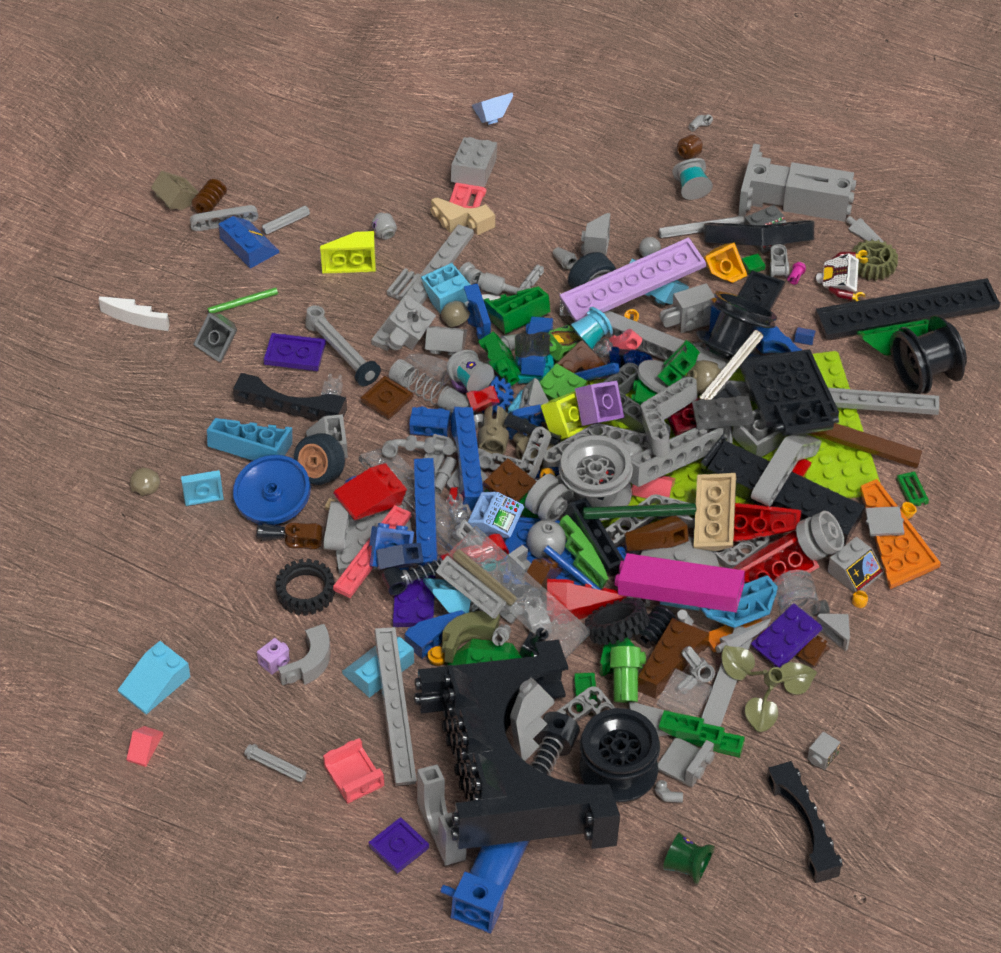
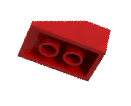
M383 463L367 469L334 490L333 494L352 518L357 520L391 509L394 505L400 506L407 488L389 466Z

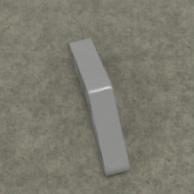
M693 377L680 379L641 404L642 423L652 453L655 456L661 457L670 453L669 433L664 420L697 399V381Z
M595 423L546 450L543 458V469L551 468L555 474L558 473L560 459L566 447L573 441L586 436H608L614 440L627 437L628 440L641 446L644 451L651 447L647 435L644 433Z
M807 434L786 437L755 485L751 499L766 506H771L798 460L815 456L821 446V440Z
M655 494L639 505L688 502ZM676 515L687 524V527L695 529L694 518H690L689 515ZM648 516L642 520L636 517L620 518L607 527L606 531L610 538L614 537L612 541L617 548L625 542L624 533L648 525L655 519L662 520L670 516ZM621 526H627L630 530L625 531L621 529Z

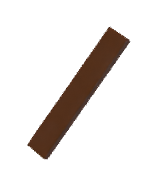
M837 423L834 424L832 430L809 433L914 468H918L922 454L921 450Z

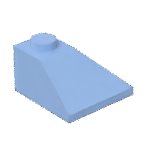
M513 93L473 104L472 107L482 123L488 122V125L498 122L497 118L503 117L513 97Z

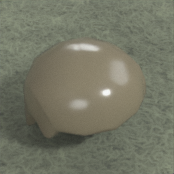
M456 300L447 303L441 311V318L449 327L461 325L470 316L467 306L463 302Z
M140 468L132 474L129 485L133 493L138 492L141 496L150 495L158 490L160 478L155 471L149 468Z

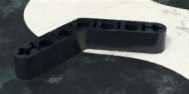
M803 220L767 225L709 222L704 223V242L767 246L814 240L815 221Z

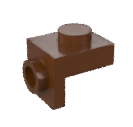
M817 635L816 638H813L800 650L797 656L816 667L825 651L830 650V647L826 645L828 641Z

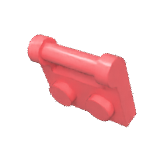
M456 183L449 202L464 208L480 207L482 198L486 194V189L480 186ZM476 194L473 206H468L471 195Z

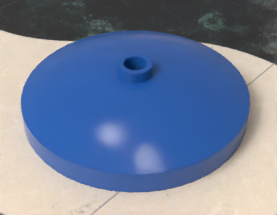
M268 455L250 462L237 476L233 488L236 506L245 518L257 524L264 522L273 525L286 522L301 512L307 504L311 492L310 480L304 467L293 458L283 455Z

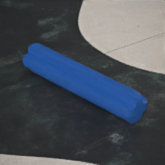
M611 363L574 374L589 381L618 373L620 369L618 363Z

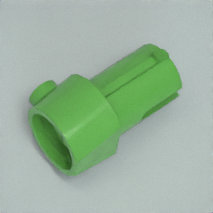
M611 647L610 668L614 669L615 702H638V669H642V664L646 663V653L641 652L640 647Z

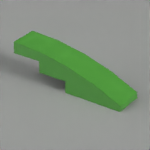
M568 515L564 516L559 525L563 528L567 542L565 547L576 557L573 562L574 566L600 589H603L609 578L600 558L581 529Z

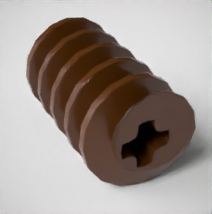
M210 179L206 182L192 200V207L197 214L211 212L220 199L227 193L224 183L217 179Z

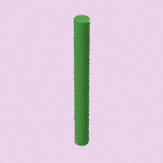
M275 287L209 307L207 310L208 313H218L277 295L278 291Z

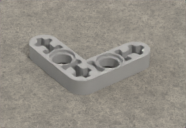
M544 427L535 428L522 460L493 453V462L489 468L495 471L500 466L499 464H494L495 461L499 460L503 463L508 458L524 472L530 470L527 474L535 479L551 440V433ZM537 449L538 455L532 459L531 453Z
M769 536L744 540L733 548H727L721 552H712L716 555L719 564L724 568L731 569L768 546ZM748 548L751 552L746 554L741 549Z
M590 687L557 710V712L567 715L565 711L568 710L569 715L577 722L591 711L597 715L603 708L613 709L615 707L598 687ZM591 693L593 695L598 694L597 700L600 705L597 709L595 708L597 707V702L594 699L589 700ZM580 704L583 707V711L579 714L573 713L571 710L572 706Z

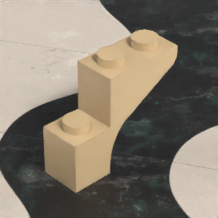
M440 198L431 200V214L450 233L454 231L458 224L462 226L468 225L477 235L495 227V214L486 204L477 208H464Z

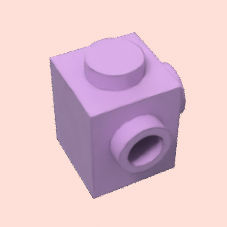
M276 638L272 639L257 651L258 664L273 675L278 671L279 667L287 665L290 661L288 646L284 642H279Z

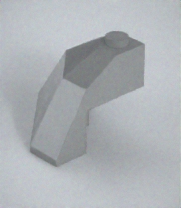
M532 678L521 684L510 714L515 752L524 761L539 747L533 738L547 725L541 716L555 703L553 698Z

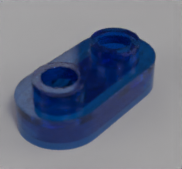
M633 349L624 353L625 363H633L638 367L644 361L653 360L650 355Z

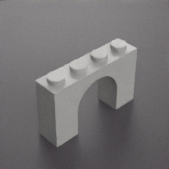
M438 764L418 769L417 804L445 865L466 860V849H458L456 841H453L451 837V828H454L452 813L447 812L445 779Z

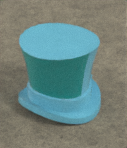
M589 307L587 316L572 323L571 326L575 333L593 350L599 340L607 333H610L611 336L613 330L609 319L603 312L597 308Z

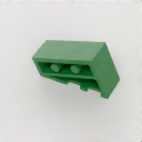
M539 286L517 291V294L512 296L500 295V298L495 300L483 299L490 321L505 334L529 323L531 317H542L551 312L549 295Z

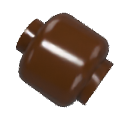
M692 134L678 141V154L684 159H692L702 152L703 143L699 137Z

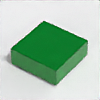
M759 254L742 258V263L749 274L752 270L759 272L766 268Z

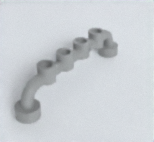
M413 435L407 436L406 439L386 441L382 448V453L386 457H394L397 454L398 446L405 447L409 451L418 448L424 449L427 453H432L434 450L443 451L446 455L458 453L457 446L452 440H446L444 444L436 443L434 438L429 437L423 442L417 441V438ZM478 448L480 467L484 469L491 467L493 462L492 454Z

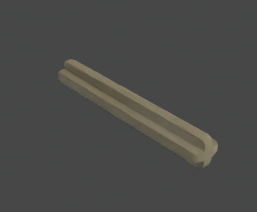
M460 549L455 551L453 559L507 602L506 604L512 606L516 602L517 598L469 556Z

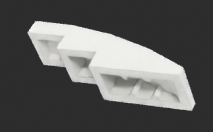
M99 296L101 312L115 319L145 328L169 330L168 313L152 312L151 306L136 305L134 299Z

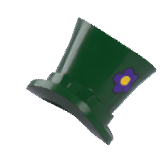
M679 832L669 848L663 869L688 874L693 878L694 884L698 885L715 851V846L711 844L699 846Z

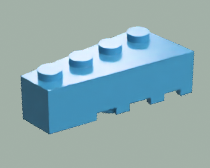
M215 418L207 429L208 447L253 461L268 455L285 456L292 445V427L279 429L276 428V425L262 427L252 422L240 424V421Z

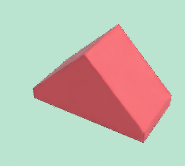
M146 726L134 730L127 761L146 767L163 736V732Z

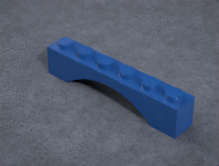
M454 407L450 423L459 459L460 507L464 511H473L483 492L473 407Z
M433 458L414 459L417 543H421L423 563L420 564L421 566H424L426 562L430 564L433 560L438 561L435 506L436 484Z

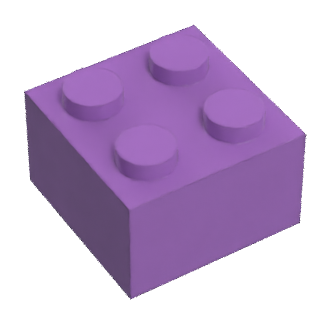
M617 381L575 388L582 426L624 418Z

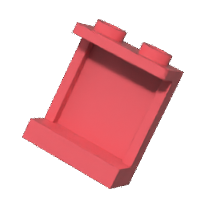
M360 738L349 741L344 746L330 750L323 755L324 768L347 804L385 786L384 774L380 768H375L364 751Z

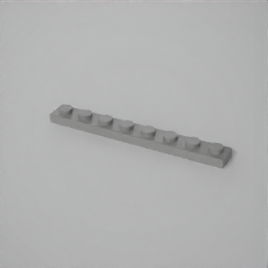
M395 627L376 628L374 636L395 786L416 784L417 779Z

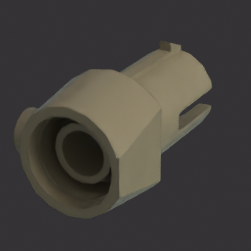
M489 406L484 411L483 427L479 429L477 434L478 446L480 449L491 454L499 453L504 455L509 440V432L504 427L508 413L502 407L497 406V418L493 419V406Z

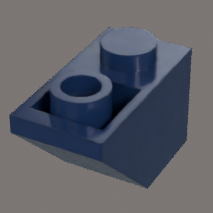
M421 543L401 544L376 550L379 570L392 567H416L423 563Z

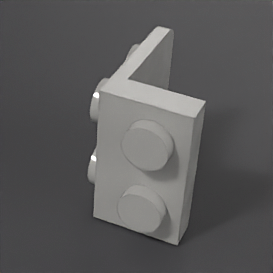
M676 738L659 761L658 770L693 787L696 781L700 780L703 776L706 766L710 765L714 759V743L706 740L700 749L682 739Z

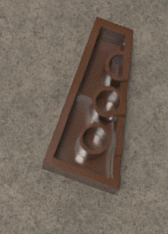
M672 618L638 676V692L656 699L689 664L681 654L683 649L691 646L697 655L701 651L704 652L708 648L709 633Z

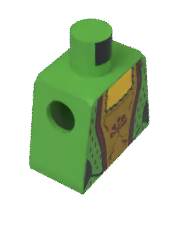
M569 325L549 331L545 341L541 343V348L545 349L546 353H550L556 361H559L581 338Z

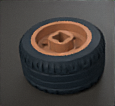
M317 433L307 436L295 448L293 458L306 470L310 484L322 485L332 482L341 475L345 467V454L342 445L329 434Z

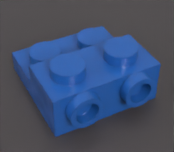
M384 523L372 526L369 544L372 546L369 566L378 567L376 550L401 544L413 543L414 532L407 531L408 527L396 525V529L389 528L390 524ZM409 567L399 568V569H400V570H407V571H408V570H409Z

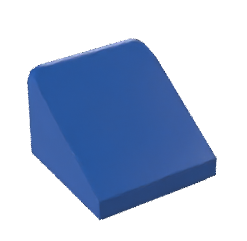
M798 327L794 342L813 345L816 330Z

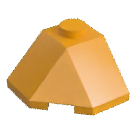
M735 243L719 246L704 256L710 274L731 283L748 276Z

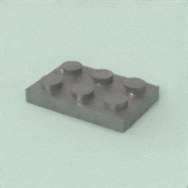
M749 396L692 401L697 430L754 424V415Z

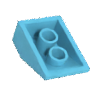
M159 641L143 655L119 687L118 693L143 713L148 714L191 677L188 662Z

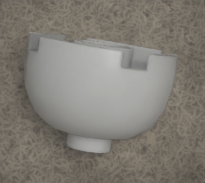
M541 520L530 528L526 544L532 555L540 559L542 557L548 559L549 556L543 550L549 545L561 555L565 549L566 535L558 523L551 520Z

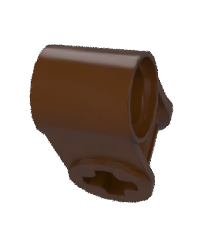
M289 523L285 527V534L287 535L285 544L289 548L318 549L322 544V526L316 523Z

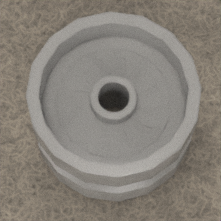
M546 474L529 491L525 507L533 514H538L541 520L555 522L572 502L574 492L565 484H561L560 480L554 475Z
M819 512L797 524L796 532L799 544L810 559L818 561L828 556V554H834L843 549L844 536L842 529L830 512Z

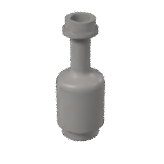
M488 272L486 274L481 273L478 280V286L481 287V290L498 295L502 291L517 294V291L526 289L523 286L518 288L505 283V278Z

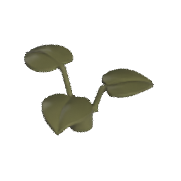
M727 645L724 646L722 651L723 668L732 679L743 680L746 674L749 676L764 675V683L768 686V690L763 700L757 697L752 698L746 703L744 709L746 719L757 732L767 731L778 718L777 705L772 701H767L774 687L784 682V689L788 693L801 695L808 690L817 674V671L811 667L795 662L785 663L781 668L773 667L769 671L764 669L763 671L751 672L755 666V659L750 651L742 647Z

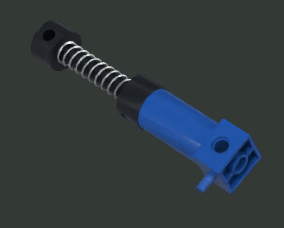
M557 711L548 712L543 717L547 725L535 736V741L541 749L537 750L538 755L534 756L535 761L531 762L533 768L546 775L549 773V776L550 772L554 769L553 766L557 763L556 759L559 756L570 754L580 733V726L573 718ZM530 841L482 846L470 873L464 872L457 889L446 885L441 887V893L453 897L451 918L491 934L503 909L504 894Z

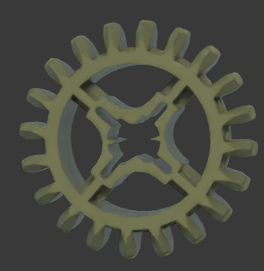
M865 239L863 243L858 242L857 245H854L852 252L856 254L860 250L867 251V256L861 257L868 258V262L865 264L858 262V275H861L862 278L866 277L868 280L874 279L877 281L879 278L884 280L885 277L889 278L891 274H894L898 266V254H896V249H893L891 244L887 245L886 241L880 242L879 239L878 241L873 239L867 241Z

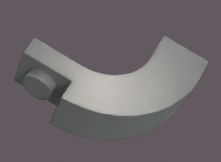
M325 624L305 630L306 642L310 650L304 658L278 668L279 679L282 685L294 683L300 679L306 685L317 679L325 671L331 655L329 634Z

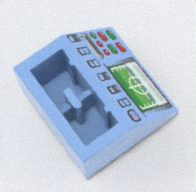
M482 492L468 523L482 537L500 534L502 538H510L524 506L499 492Z

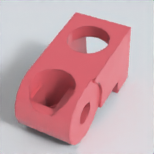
M627 329L623 334L619 336L614 335L609 338L607 352L612 355V349L618 348L630 350L631 353L640 346L642 337L632 329Z

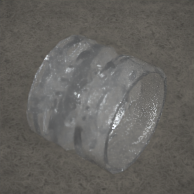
M804 570L788 571L774 580V583L777 585L775 599L780 615L793 603L811 617L818 613L821 603L815 590L813 577L809 572Z

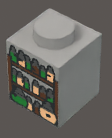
M822 732L809 748L807 760L814 766L826 770L839 754L841 742Z

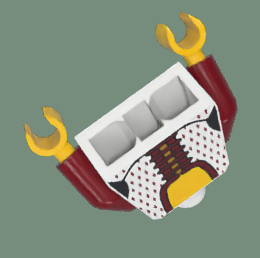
M860 250L858 254L855 252H839L831 260L824 263V271L816 275L817 282L819 284L823 283V286L838 298L859 301L858 297H866L863 292L853 293L857 292L858 262L862 264L868 262V258L861 257L867 256V251Z

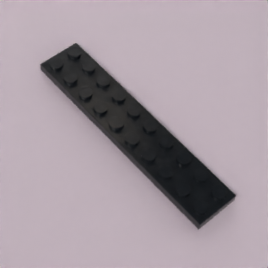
M988 278L816 308L815 315L827 340L855 335L858 331L924 319L930 320L933 315L950 318L999 309L1000 302Z

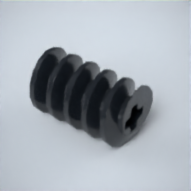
M654 607L652 612L648 614L650 619L649 625L643 631H639L638 635H634L636 641L643 647L649 649L652 645L658 644L672 618L676 619L675 615L665 607Z

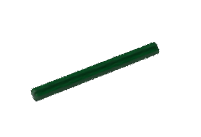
M695 503L585 507L582 514L584 519L694 515L697 508Z

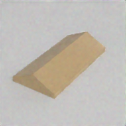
M736 473L697 475L694 548L719 551L733 547Z

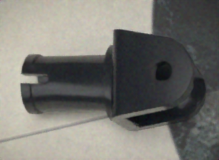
M538 628L535 634L529 633L520 650L522 658L531 657V652L535 648V642L544 641L548 638L547 630L542 632L544 628Z

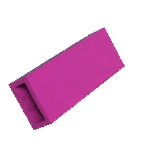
M627 553L625 560L620 563V574L616 575L615 586H618V595L737 613L744 588L745 571Z

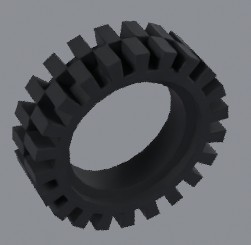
M625 598L621 602L616 600L614 604L607 603L606 607H599V610H594L593 614H589L588 618L585 619V626L590 640L594 644L597 643V645L602 643L608 645L609 642L615 644L617 640L622 642L626 637L630 639L632 634L638 635L639 631H643L650 622L643 601L639 599L634 600V598H630L628 601Z

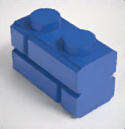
M423 406L418 408L412 407L409 424L410 434L424 436L437 434L448 437L450 410L443 408L428 409Z

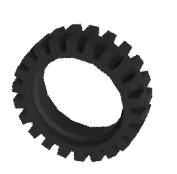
M308 558L306 562L303 559H299V563H296L294 560L291 562V566L286 564L276 577V593L279 603L282 604L285 610L288 608L290 613H293L295 610L296 615H300L303 612L304 616H308L310 611L312 615L316 614V610L319 612L323 611V606L327 608L335 595V591H333L335 584L333 573H331L329 567L326 568V564H319L318 560H314L312 563V560ZM301 575L318 577L325 584L324 590L319 595L310 599L292 597L287 593L286 586L292 579Z

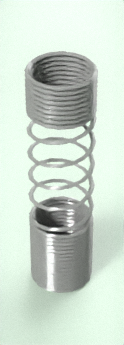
M402 359L397 360L389 371V379L404 388L408 387V390L411 392L415 391L416 395L423 396L425 401L431 400L432 405H438L439 408L450 410L451 416L454 407H471L467 396L449 388V386H446L441 391L438 403H433L432 399L439 393L442 387L441 382L436 383L431 392L430 399H426L424 395L433 386V377L428 379L424 386L423 394L419 395L417 390L424 384L427 376L426 373H423L418 378L415 390H410L409 386L418 377L419 369H415L413 365ZM425 375L422 384L417 388L420 378ZM431 379H433L431 386H430L429 389L424 393L425 388H426L428 382H429ZM440 383L439 390L432 397L435 387Z

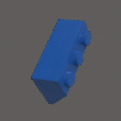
M232 216L218 224L220 239L250 269L279 253V250L249 220Z

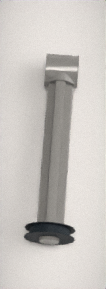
M316 305L308 307L305 321L306 328L318 331L356 371L355 380L360 386H368L376 381L380 375L381 367L375 361L366 362L327 321L322 307Z

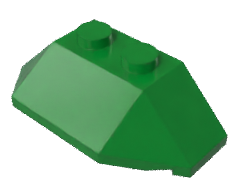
M924 319L858 331L857 335L883 355H891L890 338L892 333L898 331L901 327H906L913 331L916 336L928 332L929 320Z
M472 638L457 650L453 663L448 662V665L522 657L512 643L504 642L502 645L500 643L495 645L493 641Z

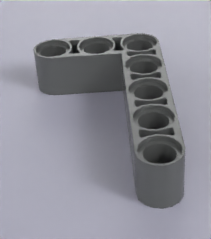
M627 363L620 368L618 373L612 374L603 383L617 381L624 413V418L618 420L633 431L646 434L642 423L641 406L626 396L633 389L634 380H638V366L633 363ZM665 423L666 428H667L668 433H669V439H670V430H671V429H670V426Z

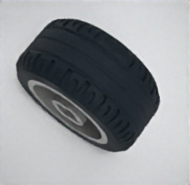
M588 253L572 266L568 276L569 286L571 289H574L616 270V268L603 253Z

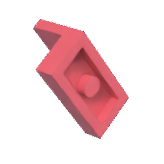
M663 475L639 487L633 484L632 495L648 498L651 495L657 494L670 498L671 488L674 486L676 478Z

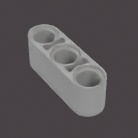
M331 501L324 537L325 550H345L351 515L340 502Z

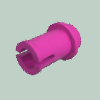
M802 262L793 264V270L787 278L790 281L789 283L798 284L801 275L805 273L806 266Z

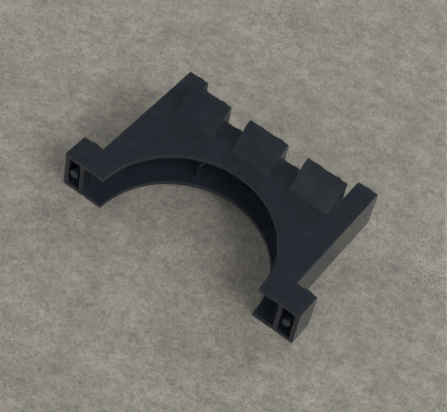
M559 639L535 642V648L531 652V657L418 669V678L414 679L417 693H414L415 706H419L421 714L443 712L445 720L441 721L442 731L446 732V745L451 748L452 755H455L457 763H454L455 776H459V790L463 791L465 799H468L467 802L456 803L455 812H452L454 828H451V837L453 841H456L458 849L584 834L585 840H589L591 849L617 846L620 813L610 784H577L546 775L526 763L512 748L505 734L511 725L510 714L523 682L532 678L553 699L566 697L561 677L562 671L568 670V664Z

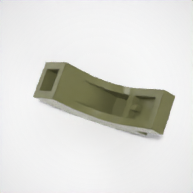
M476 611L462 614L451 620L443 630L442 653H445V662L453 663L458 647L467 640L473 638L492 641L494 631L499 627L500 614L495 619L484 611Z

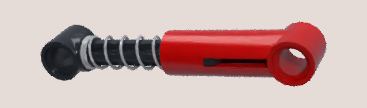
M492 534L483 542L460 549L477 564L488 560L501 561L509 554V550L500 534ZM455 551L439 556L438 561L433 560L430 564L426 562L424 566L411 567L408 571L400 570L397 567L385 570L382 574V579L389 594L398 595L404 592L407 585L413 583L412 581L417 579L420 581V578H428V576L433 574L435 576L436 570L445 557L450 556L453 558Z

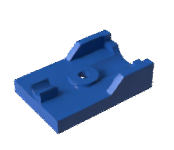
M478 284L464 286V292L469 302L467 308L470 312L467 321L468 324L476 327L477 337L482 339L491 333V322Z

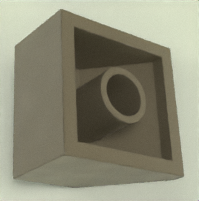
M165 171L160 172L151 186L156 192L155 195L165 202V206L171 210L174 208L183 210L191 206L192 200L199 193L186 178Z

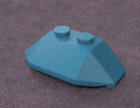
M768 575L744 584L737 613L699 608L706 617L735 628L769 615L778 587Z

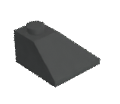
M208 313L193 345L218 362H222L237 332L235 323L221 314Z

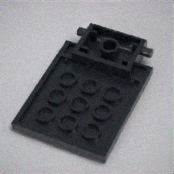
M810 349L748 357L739 366L765 428H775V431H781L783 436L832 430L834 424L839 423V410Z

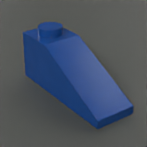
M460 610L420 621L415 626L407 629L405 642L414 648L416 655L423 659L428 655V651L431 648L442 643L443 630L446 625L457 616L465 614V612Z

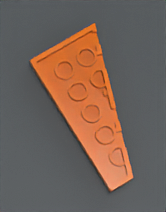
M878 479L861 485L860 493L865 509L898 507ZM901 510V517L904 519V535L874 536L890 589L936 570L941 565V562Z

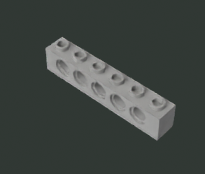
M696 427L669 439L670 453L666 456H655L651 448L632 456L633 474L629 482L639 487L699 460L708 454L723 434L724 429L718 427L697 430Z

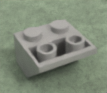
M343 414L324 416L306 431L307 436L317 433H326L333 436L342 445L345 458H348Z

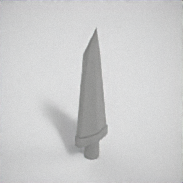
M851 216L846 219V222L851 225L848 229L851 233L853 232L867 241L871 239L878 241L879 239L880 242H884L863 219L860 218L856 221Z
M771 618L721 637V644L715 646L716 651L721 653L726 645L731 647L742 646L765 630Z

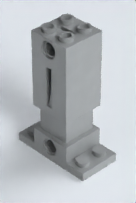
M753 144L741 189L738 216L746 217V213L751 210V206L762 208L763 203L783 206L784 212L846 221V216L851 214L852 205L849 203H853L855 195L852 190L855 191L857 181L853 180L854 172L794 162L791 163V167L771 164L770 158L762 157L763 152H760V145Z

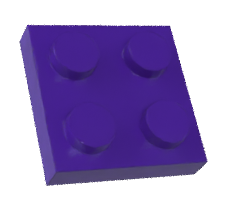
M400 817L369 841V847L398 874L427 851L429 843Z

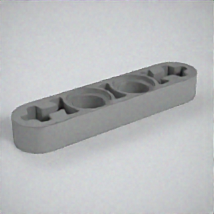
M247 205L194 214L190 217V226L194 231L219 228L218 224L228 219L231 215H237L238 218L249 220L251 223L255 222L259 215L255 206ZM213 218H220L216 222L211 221Z

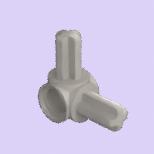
M691 646L684 648L681 652L690 665V675L677 685L678 690L683 695L687 694L697 684L702 685L704 682L711 681L715 675L714 668L704 658H699ZM705 667V672L700 675V670Z

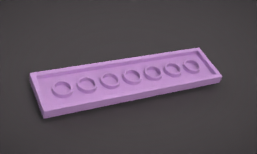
M688 237L560 294V300L576 322L587 316L589 307L606 312L706 267V262Z

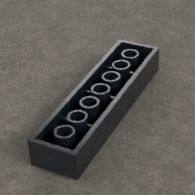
M725 440L709 465L707 474L736 473L735 495L756 505L766 506L751 499V494L770 461ZM791 472L772 505L769 506L801 510L800 521L822 511L830 512L842 529L844 546L861 520L864 505L794 472Z

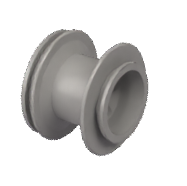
M591 435L579 438L566 447L560 459L559 474L565 485L574 492L572 502L586 497L592 507L629 505L632 496L629 481L632 478L633 465L631 464L629 452L620 442L606 436ZM613 470L614 474L609 476L606 474V471ZM606 480L607 483L599 484V481ZM594 497H605V498L603 499V501H601V500L596 499V498H594ZM601 518L599 520L604 521L611 518Z

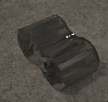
M519 333L515 336V355L517 357H544L549 355L550 335L548 333Z

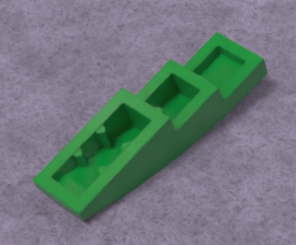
M664 710L659 724V730L699 747H702L706 740L714 743L713 751L738 758L741 756L745 743L744 736L725 733L724 727L705 724L704 718Z

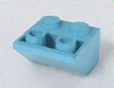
M453 263L421 277L430 302L440 314L443 307L449 302L456 300L465 303L468 301L464 292V286L471 284Z

